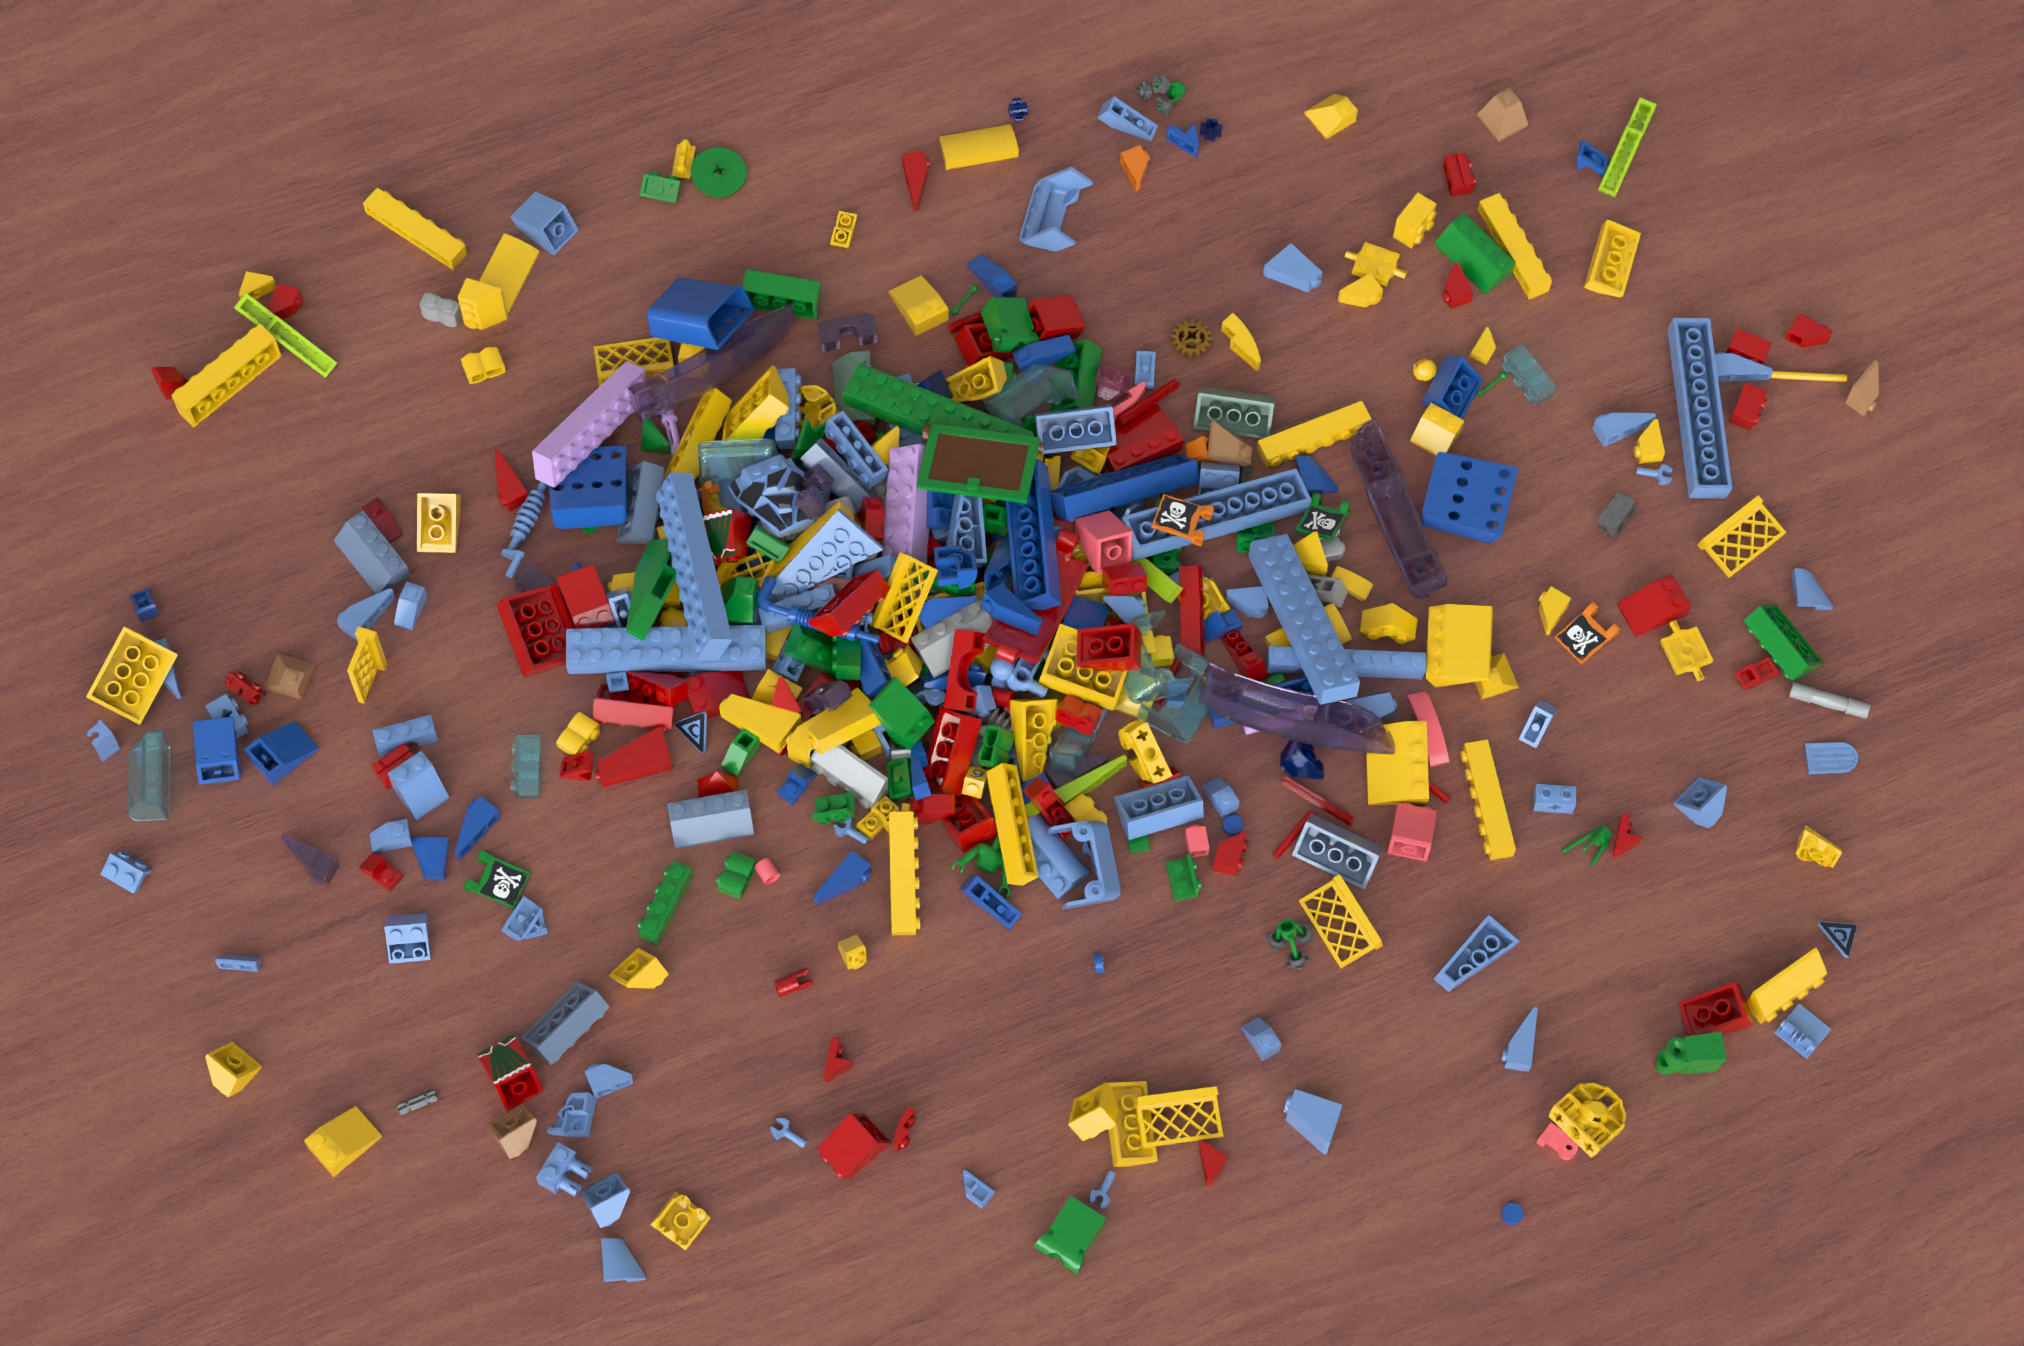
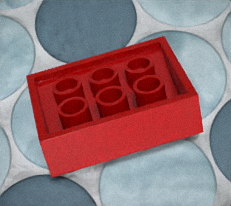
M1154 404V406L1148 407L1145 412L1139 413L1136 418L1130 419L1123 426L1117 421L1114 422L1117 445L1110 447L1104 464L1111 473L1171 456L1183 450L1184 439L1175 424L1157 404Z
M557 584L504 597L496 605L523 677L542 673L566 663V629L574 628Z

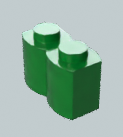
M988 725L983 736L984 744L978 755L979 764L989 769L1001 763L1008 764V752L1014 740L1013 733L1000 726Z
M737 852L727 856L724 863L726 869L723 874L720 873L716 880L718 891L741 900L754 874V867L757 864L756 859Z

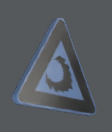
M704 711L675 722V727L701 753H705L707 713Z
M1820 921L1818 926L1828 937L1827 939L1831 940L1835 945L1834 948H1837L1845 958H1848L1858 928L1857 925Z

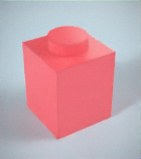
M1192 825L1186 828L1185 842L1187 853L1191 854V858L1207 856L1209 854V843L1206 826Z

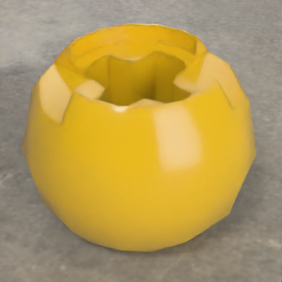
M1423 359L1414 364L1413 374L1417 380L1428 381L1436 376L1437 367L1434 361Z

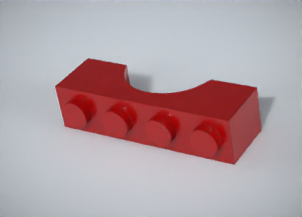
M955 629L944 708L975 713L978 693L969 684L968 669L973 659L984 653L985 643L983 638L986 633Z

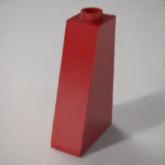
M662 726L596 762L598 769L594 771L597 782L601 781L602 786L607 787L672 770V763Z

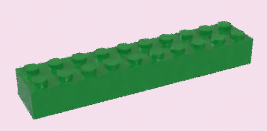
M861 363L858 364L842 392L844 405L922 436L925 423L1033 436V432Z

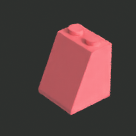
M1111 511L1075 519V533L1080 535L1078 543L1096 574L1102 573L1103 567L1131 564L1132 530Z
M1398 802L1387 853L1427 862L1432 845L1437 810H1433L1428 806H1413L1409 802Z

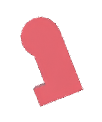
M1552 1122L1536 1142L1542 1148L1545 1144L1549 1145L1557 1151L1558 1156L1563 1160H1571L1578 1151V1145Z

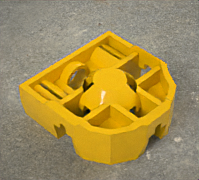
M806 385L800 388L801 398H805L808 403H805L804 407L800 406L799 410L805 415L804 419L809 420L812 428L827 422V419L840 412L833 398L825 389L817 385ZM829 402L832 403L829 406L822 409V406L826 405ZM804 420L799 422L800 429H802Z
M1137 719L1119 730L1118 736L1123 749L1129 750L1132 748L1136 753L1135 756L1128 760L1142 780L1156 783L1172 776L1147 722Z
M1593 1082L1580 1083L1553 1106L1549 1117L1590 1157H1593L1623 1130L1626 1112L1622 1099L1608 1086H1602ZM1605 1096L1608 1098L1612 1097L1613 1104L1608 1109L1601 1102ZM1594 1117L1600 1118V1122H1595L1592 1120Z

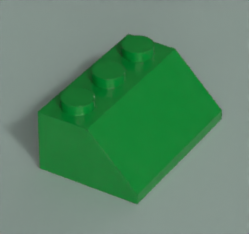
M793 624L783 654L821 673L825 672L831 677H836V671H832V660L836 659V657H832L833 645H837V642H833V637L822 631L801 626V624Z

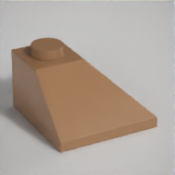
M1511 88L1495 95L1477 114L1478 118L1497 142L1528 127V121L1521 101Z
M1876 360L1853 385L1845 404L1862 416H1865L1868 411L1872 412L1878 404L1876 400L1879 396L1878 361Z
M1211 421L1208 456L1219 463L1240 465V468L1251 465L1252 447L1236 433L1215 421Z
M277 653L263 688L301 700L314 670L315 663Z
M522 1103L487 1126L509 1159H512L513 1157L520 1156L524 1150L528 1149L537 1120Z

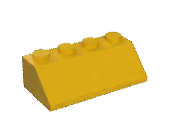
M1815 947L1752 992L1747 1004L1749 1011L1760 1024L1766 1020L1768 1022L1772 1021L1778 1016V1011L1781 1009L1786 1011L1794 1004L1792 1001L1797 998L1799 1000L1803 999L1809 994V989L1812 987L1817 989L1825 982L1823 979L1827 971L1818 949Z

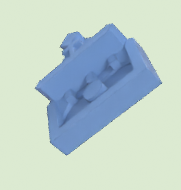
M523 896L500 931L516 941L547 935L543 909Z

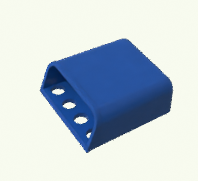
M678 278L649 307L647 319L651 337L719 350L750 317L755 309L746 291L741 286ZM738 311H744L743 313L736 314ZM721 330H725V331H726V332H724V333H717L718 331H721Z
M626 445L595 448L555 488L549 486L552 521L556 528L574 529L615 526L626 522L628 472ZM614 453L621 455L616 459L610 457ZM596 454L602 456L599 460H593L591 458L593 455Z
M1445 452L1437 453L1422 510L1421 525L1486 544L1494 543L1502 537L1519 467ZM1502 488H1504L1506 493L1500 496ZM1498 505L1502 508L1500 512H1496ZM1494 521L1497 523L1496 529H1492Z

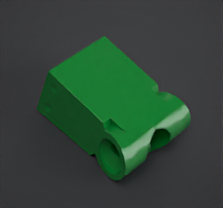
M992 297L982 309L981 315L990 339L993 340L992 349L994 352H1016L1029 344L1040 342L1038 335L1033 331L1034 327L1025 298Z
M1721 1032L1670 1039L1656 1056L1654 1061L1656 1070L1663 1075H1671L1677 1072L1680 1074L1716 1072L1727 1060Z
M1070 1196L1050 1229L1039 1238L1034 1248L1047 1256L1059 1258L1063 1266L1078 1275L1084 1257L1106 1225V1217Z

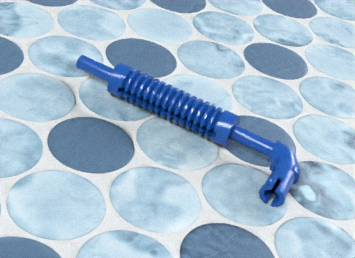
M766 576L760 590L756 593L759 607L766 612L771 611L788 616V622L818 630L807 622L816 614L815 611H808L805 608L801 609V607L795 605L788 609L772 604L770 601L771 593L777 581L773 577L768 581L770 576ZM858 624L852 625L850 627L851 631L844 636L837 635V637L847 638V640L853 642L861 638L878 644L880 640L878 635L861 631Z

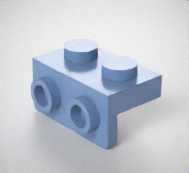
M120 850L110 853L100 875L132 893H138L145 875L151 874L152 869L148 868L145 862L134 860L125 851Z

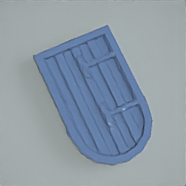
M1805 743L1804 745L1808 774L1846 773L1853 770L1858 763L1857 751L1847 743Z

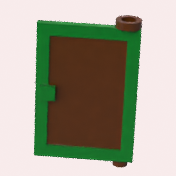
M925 423L922 432V442L927 444L916 487L919 490L1027 504L1038 453L1043 454L1044 442H1041V437Z

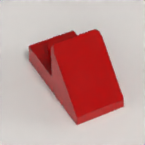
M585 751L563 758L559 777L585 781L591 780L594 753Z
M1622 813L1619 820L1612 857L1622 855L1639 845L1642 840L1641 836L1630 834L1632 823L1629 822L1630 815Z
M371 853L359 867V870L389 892L403 878L400 872L386 863L383 856Z
M831 1037L824 1071V1082L827 1083L852 1068L851 1060L840 1059L843 1052L840 1038Z

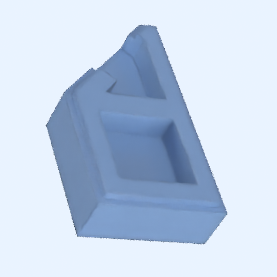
M964 1169L963 1179L966 1198L983 1209L993 1197L995 1191Z

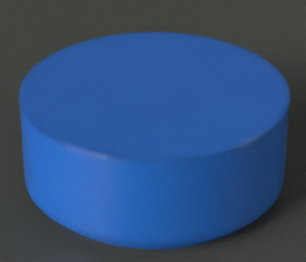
M1236 815L1226 817L1223 823L1224 832L1230 836H1236L1243 830L1242 819Z
M1516 1203L1507 1204L1502 1211L1504 1222L1509 1225L1520 1223L1523 1218L1521 1206Z

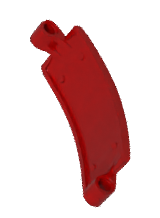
M1063 528L1058 540L1055 541L1061 605L1046 610L1030 609L1042 620L1037 635L1030 634L994 619L983 638V642L998 648L997 654L994 655L995 657L1012 664L1015 663L1018 657L1035 664L1040 661L1054 638L1059 624L1062 623L1088 568V563L1072 557L1080 537L1079 534Z

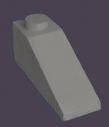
M1307 574L1322 605L1327 606L1334 603L1336 607H1342L1348 590L1339 578Z

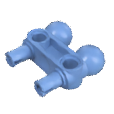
M1048 646L1037 664L1018 657L1015 664L996 657L991 662L990 672L995 679L1000 681L1006 680L1009 688L1022 692L1028 690L1042 699L1047 693L1048 688L1033 680V676L1040 662L1047 660L1050 647Z

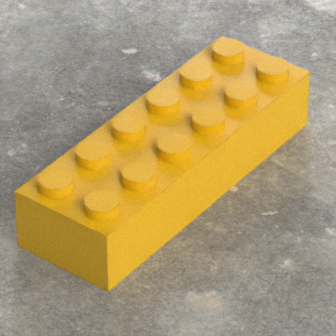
M261 324L252 328L246 336L237 340L227 351L222 352L215 361L207 364L197 375L192 376L189 382L175 390L172 398L178 413L193 428L281 357L275 337Z

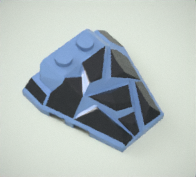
M777 455L748 466L741 471V477L734 479L728 487V491L735 503L740 507L743 505L748 509V513L751 516L755 515L761 519V524L777 536L813 523L808 476L798 459H785L783 455Z

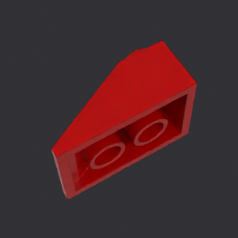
M985 323L964 325L954 338L968 367L989 356L1001 361L1014 357L1012 354L1014 352L993 351V340L990 339Z
M594 564L556 577L574 629L600 628L616 622Z
M1673 573L1652 582L1617 604L1635 637L1687 616L1691 608Z
M1135 623L1079 629L1077 631L1076 666L1079 668L1113 671L1141 669V631Z
M741 671L700 673L683 679L687 681V697L693 715L704 711L707 713V719L721 715L720 704L731 694L750 699Z
M962 793L961 796L955 795V814L940 819L955 844L963 853L968 852L978 843H984L998 835L993 817L975 797Z
M1737 982L1726 984L1678 1002L1689 1036L1715 1032L1725 1034L1754 1025L1743 989Z

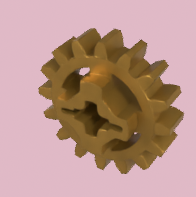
M1194 319L1191 320V323L1184 320V325L1178 323L1177 329L1174 328L1173 335H1171L1172 348H1176L1175 353L1181 352L1182 358L1188 355L1189 360L1192 359V356L1199 359L1200 353L1205 356L1206 350H1210V344H1212L1211 331H1207L1208 326L1202 327L1201 321L1195 324Z

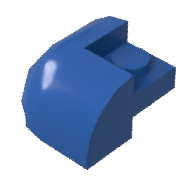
M955 545L933 548L935 566L938 570V586L958 584L959 589H963L973 584L977 578V566L973 551L969 552L968 550L961 549V546Z

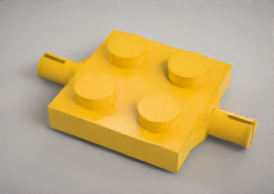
M1368 242L1364 243L1358 254L1347 250L1344 257L1355 261L1352 270L1353 275L1362 278L1371 273L1379 284L1386 287L1394 275L1405 279L1407 271L1397 268V262L1400 257L1399 253Z
M1677 620L1671 621L1669 625L1674 633L1661 639L1660 643L1676 676L1686 672H1693L1697 681L1703 680L1705 677L1700 668L1711 664L1713 658L1698 628L1681 630Z

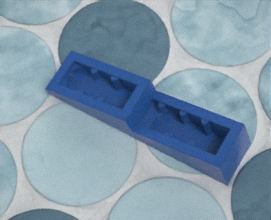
M920 739L911 748L912 789L916 800L931 796L928 782L922 769L929 765Z

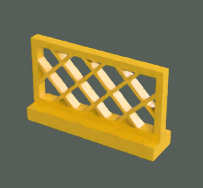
M648 338L594 346L599 387L626 361L645 369L646 383L676 379L670 340ZM660 343H666L662 350L655 346ZM639 346L647 347L643 353L636 350ZM620 349L629 350L624 356L618 353ZM607 351L610 354L604 359L599 356L598 352ZM651 351L658 353L654 359L647 356ZM633 353L639 356L635 362L628 359ZM614 356L620 359L616 365L610 362ZM662 356L669 360L668 362H657ZM643 359L650 362L648 365H639ZM605 365L612 368L611 370L601 371Z
M1759 495L1697 544L1701 550H1705L1728 578L1732 577L1787 533L1762 504L1763 500ZM1760 510L1765 516L1764 522L1755 521V513ZM1741 524H1751V533L1741 532ZM1755 525L1764 526V535L1754 533ZM1768 526L1774 527L1779 534L1769 536ZM1727 535H1737V544L1727 543ZM1741 536L1750 537V546L1740 544ZM1754 537L1764 539L1763 547L1754 546ZM1714 545L1723 546V555L1716 554L1712 547ZM1727 547L1736 548V557L1726 556ZM1740 548L1750 550L1749 558L1740 557ZM1726 559L1736 561L1734 570L1730 571L1726 566Z
M756 550V554L738 559L736 563H721V566L716 571L720 589L722 583L736 576L742 577L750 574L754 578L752 573L763 569L765 572L763 577L757 578L761 588L765 577L770 576L777 562L772 559L769 562L763 563L761 556L765 554ZM759 558L761 565L750 568L748 561ZM746 562L748 569L737 573V566Z
M900 552L887 581L891 589L885 594L886 597L878 603L872 617V622L869 625L888 633L902 642L908 643L938 570L914 556ZM929 570V575L924 580L923 573ZM918 577L919 584L914 586L913 579ZM920 589L921 594L918 598H916L915 591ZM910 595L912 602L906 604L905 597ZM913 607V613L909 616L908 609ZM903 613L904 620L899 622L898 615ZM905 625L904 634L901 636L900 628Z
M357 627L355 635L358 645L347 672L358 702L364 704L378 669L385 671L388 664L377 632Z
M1340 874L1335 876L1329 883L1298 900L1340 969L1373 949L1377 950L1383 946L1382 940ZM1331 887L1336 892L1334 900L1323 898L1324 892ZM1311 899L1318 900L1317 911L1308 909L1305 903ZM1322 901L1333 904L1331 914L1320 912ZM1336 905L1346 908L1345 917L1333 915ZM1318 915L1330 917L1327 927L1318 925ZM1332 918L1344 920L1341 930L1330 928ZM1346 921L1356 924L1355 934L1344 931ZM1329 932L1340 934L1338 944L1328 941ZM1343 935L1354 937L1352 947L1341 945ZM1357 938L1366 940L1369 946L1363 950L1355 948ZM1339 949L1350 950L1349 958L1341 962L1338 957Z
M1217 1086L1136 1097L1133 1100V1106L1136 1108L1142 1148L1223 1137L1217 1102ZM1212 1101L1213 1111L1210 1115L1200 1109L1204 1102ZM1189 1104L1195 1109L1190 1118L1180 1111L1184 1105ZM1165 1107L1175 1111L1170 1121L1160 1114ZM1143 1110H1150L1155 1114L1150 1123L1143 1119ZM1197 1112L1207 1118L1201 1127L1192 1120ZM1177 1115H1180L1187 1121L1182 1129L1172 1123ZM1157 1117L1167 1123L1162 1132L1152 1126ZM1209 1120L1216 1125L1217 1133L1210 1134L1204 1130ZM1189 1123L1199 1130L1193 1137L1184 1132ZM1169 1126L1179 1132L1175 1139H1169L1164 1135ZM1149 1129L1159 1135L1155 1142L1147 1143L1146 1133Z

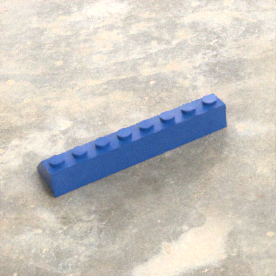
M1174 454L1050 490L1052 508L1058 518L1064 519L1066 522H1073L1077 517L1093 515L1098 511H1110L1112 507H1124L1129 502H1142L1143 498L1159 497L1160 493L1164 492L1173 493L1177 488H1190L1192 484L1199 482L1197 460Z
M1037 458L1027 504L1006 501L1014 595L1029 609L1046 610L1061 605V593L1048 466Z

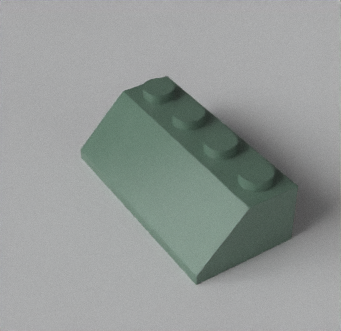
M870 351L850 352L832 362L835 403L840 412L844 411L853 424L867 420L872 429H876L875 417L844 405L842 392L858 364L861 363L871 367Z
M1200 386L1193 429L1210 431V423L1215 421L1239 436L1259 439L1269 437L1275 397Z

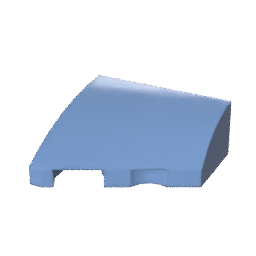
M1794 568L1791 577L1797 607H1814V610H1832L1833 604L1813 574L1805 569Z
M589 1092L571 1093L566 1100L565 1106L557 1114L559 1116L553 1127H548L547 1133L565 1137H589L597 1099Z
M614 1238L601 1239L605 1282L646 1280L645 1274L624 1240Z

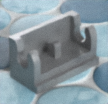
M1617 492L1597 520V523L1601 525L1599 529L1612 536V538L1617 539L1636 513V501Z

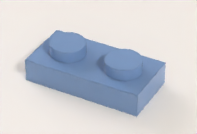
M1137 351L1135 386L1144 381L1147 389H1154L1156 352Z

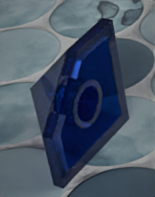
M1298 730L1280 753L1281 768L1292 777L1324 778V766L1321 760L1316 761L1313 745Z

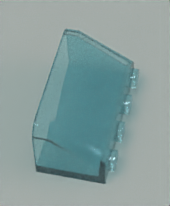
M163 730L145 733L128 752L127 812L134 821L169 819L170 744Z

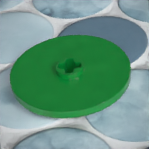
M714 147L706 149L696 156L691 165V179L699 191L711 197L723 198L731 196L742 188L746 180L747 170L743 159L737 153L727 148ZM716 170L722 172V174L719 175L718 173H716Z

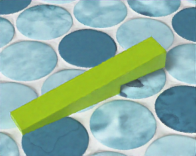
M1639 98L1598 191L1616 197L1657 104Z
M247 293L244 294L234 307L236 311L256 326L261 324L275 337L277 342L326 378L338 364Z
M1147 557L1134 561L1131 559V563L1140 562L1148 575L1147 585L1165 601L1172 604L1183 588Z
M1123 755L1054 791L1065 806L1081 793L1087 795L1126 767L1128 758ZM1031 802L1025 805L1027 819L1040 814Z

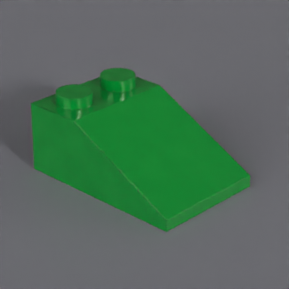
M893 677L869 704V707L892 741L908 750L916 744L935 722L923 704L897 677Z

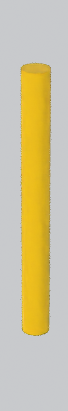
M1773 371L1770 377L1774 379L1847 382V374Z

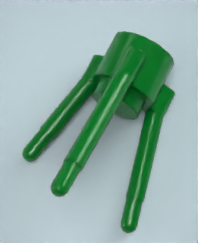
M1600 825L1597 829H1592L1588 834L1562 849V853L1567 852L1591 837V840L1582 849L1585 851L1593 843L1597 846L1601 844L1600 849L1590 864L1593 867L1604 849L1610 844L1608 839L1612 834L1607 827Z

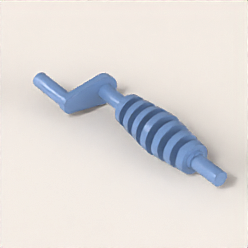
M541 481L536 490H531L530 496H527L526 502H523L518 510V515L515 518L516 522L513 524V530L510 533L512 540L508 549H503L501 552L505 558L512 560L505 574L509 578H513L521 559L525 556L522 551L516 550L520 541H525L526 535L530 533V529L537 522L541 512L540 508L543 506L542 501L546 497L543 492L547 484Z

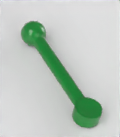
M973 285L962 301L956 307L951 308L952 315H957L960 307L974 292L978 291L977 285Z
M1505 371L1501 372L1500 376L1483 390H1480L1477 396L1479 398L1482 397L1497 382L1505 379L1507 373Z

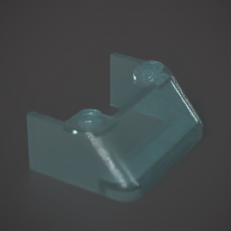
M1036 364L1006 382L1000 392L983 399V402L992 416L1023 428L1021 418L1043 403L1058 404L1065 397L1079 399L1080 396L1070 371L1044 364Z
M748 439L699 443L698 463L701 487L707 481H712V485L716 483L720 484V480L737 479L741 477V471L744 468L779 455L775 442L770 439Z
M1161 610L1141 615L1126 624L1135 623L1142 636L1150 632L1151 628L1157 627L1166 612ZM1142 639L1141 669L1127 671L1123 685L1129 699L1135 704H1142L1185 692L1193 682L1194 677L1189 676L1175 680L1170 670L1166 668L1155 670Z
M1177 643L1173 653L1174 659L1188 666L1190 672L1199 678L1181 708L1175 704H1166L1159 713L1141 704L1137 718L1182 743H1188L1194 738L1208 714L1209 703L1215 702L1219 695L1223 681L1204 657Z

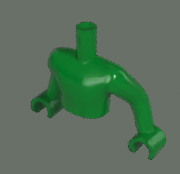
M996 836L992 846L978 843L960 861L954 862L950 867L952 870L955 865H958L960 867L959 874L964 870V866L978 854L975 866L982 871L993 875L996 869L1001 866V887L996 892L999 894L1001 889L1006 892L1004 898L1010 895L1002 852L999 851V836Z

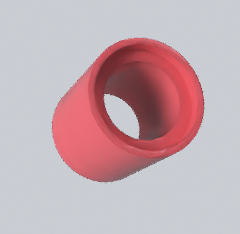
M769 858L761 860L754 867L765 885L773 883L780 877V873Z

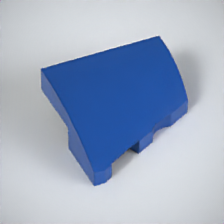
M1296 456L1295 466L1308 493L1321 491V494L1339 492L1338 486L1313 457Z
M927 491V529L949 530L955 494Z
M412 838V845L424 879L445 881L449 838Z

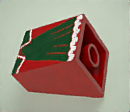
M734 509L702 515L715 567L721 566V563L724 562L736 563L738 559L746 558L748 545L746 541L750 533L751 515Z
M514 1035L477 1054L506 1111L544 1092L530 1061Z

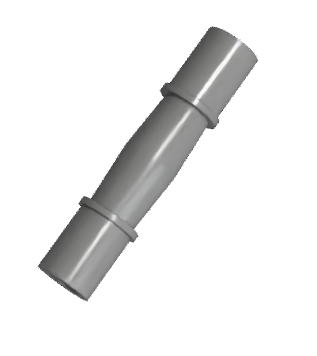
M1793 682L1789 697L1808 702V704L1812 702L1867 719L1871 706L1869 703L1852 699V697L1848 699Z

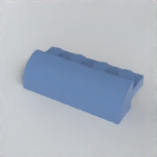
M1037 814L1027 820L1038 876L1055 897L1060 900L1092 874L1057 833L1047 834V830L1051 828V825L1041 814Z

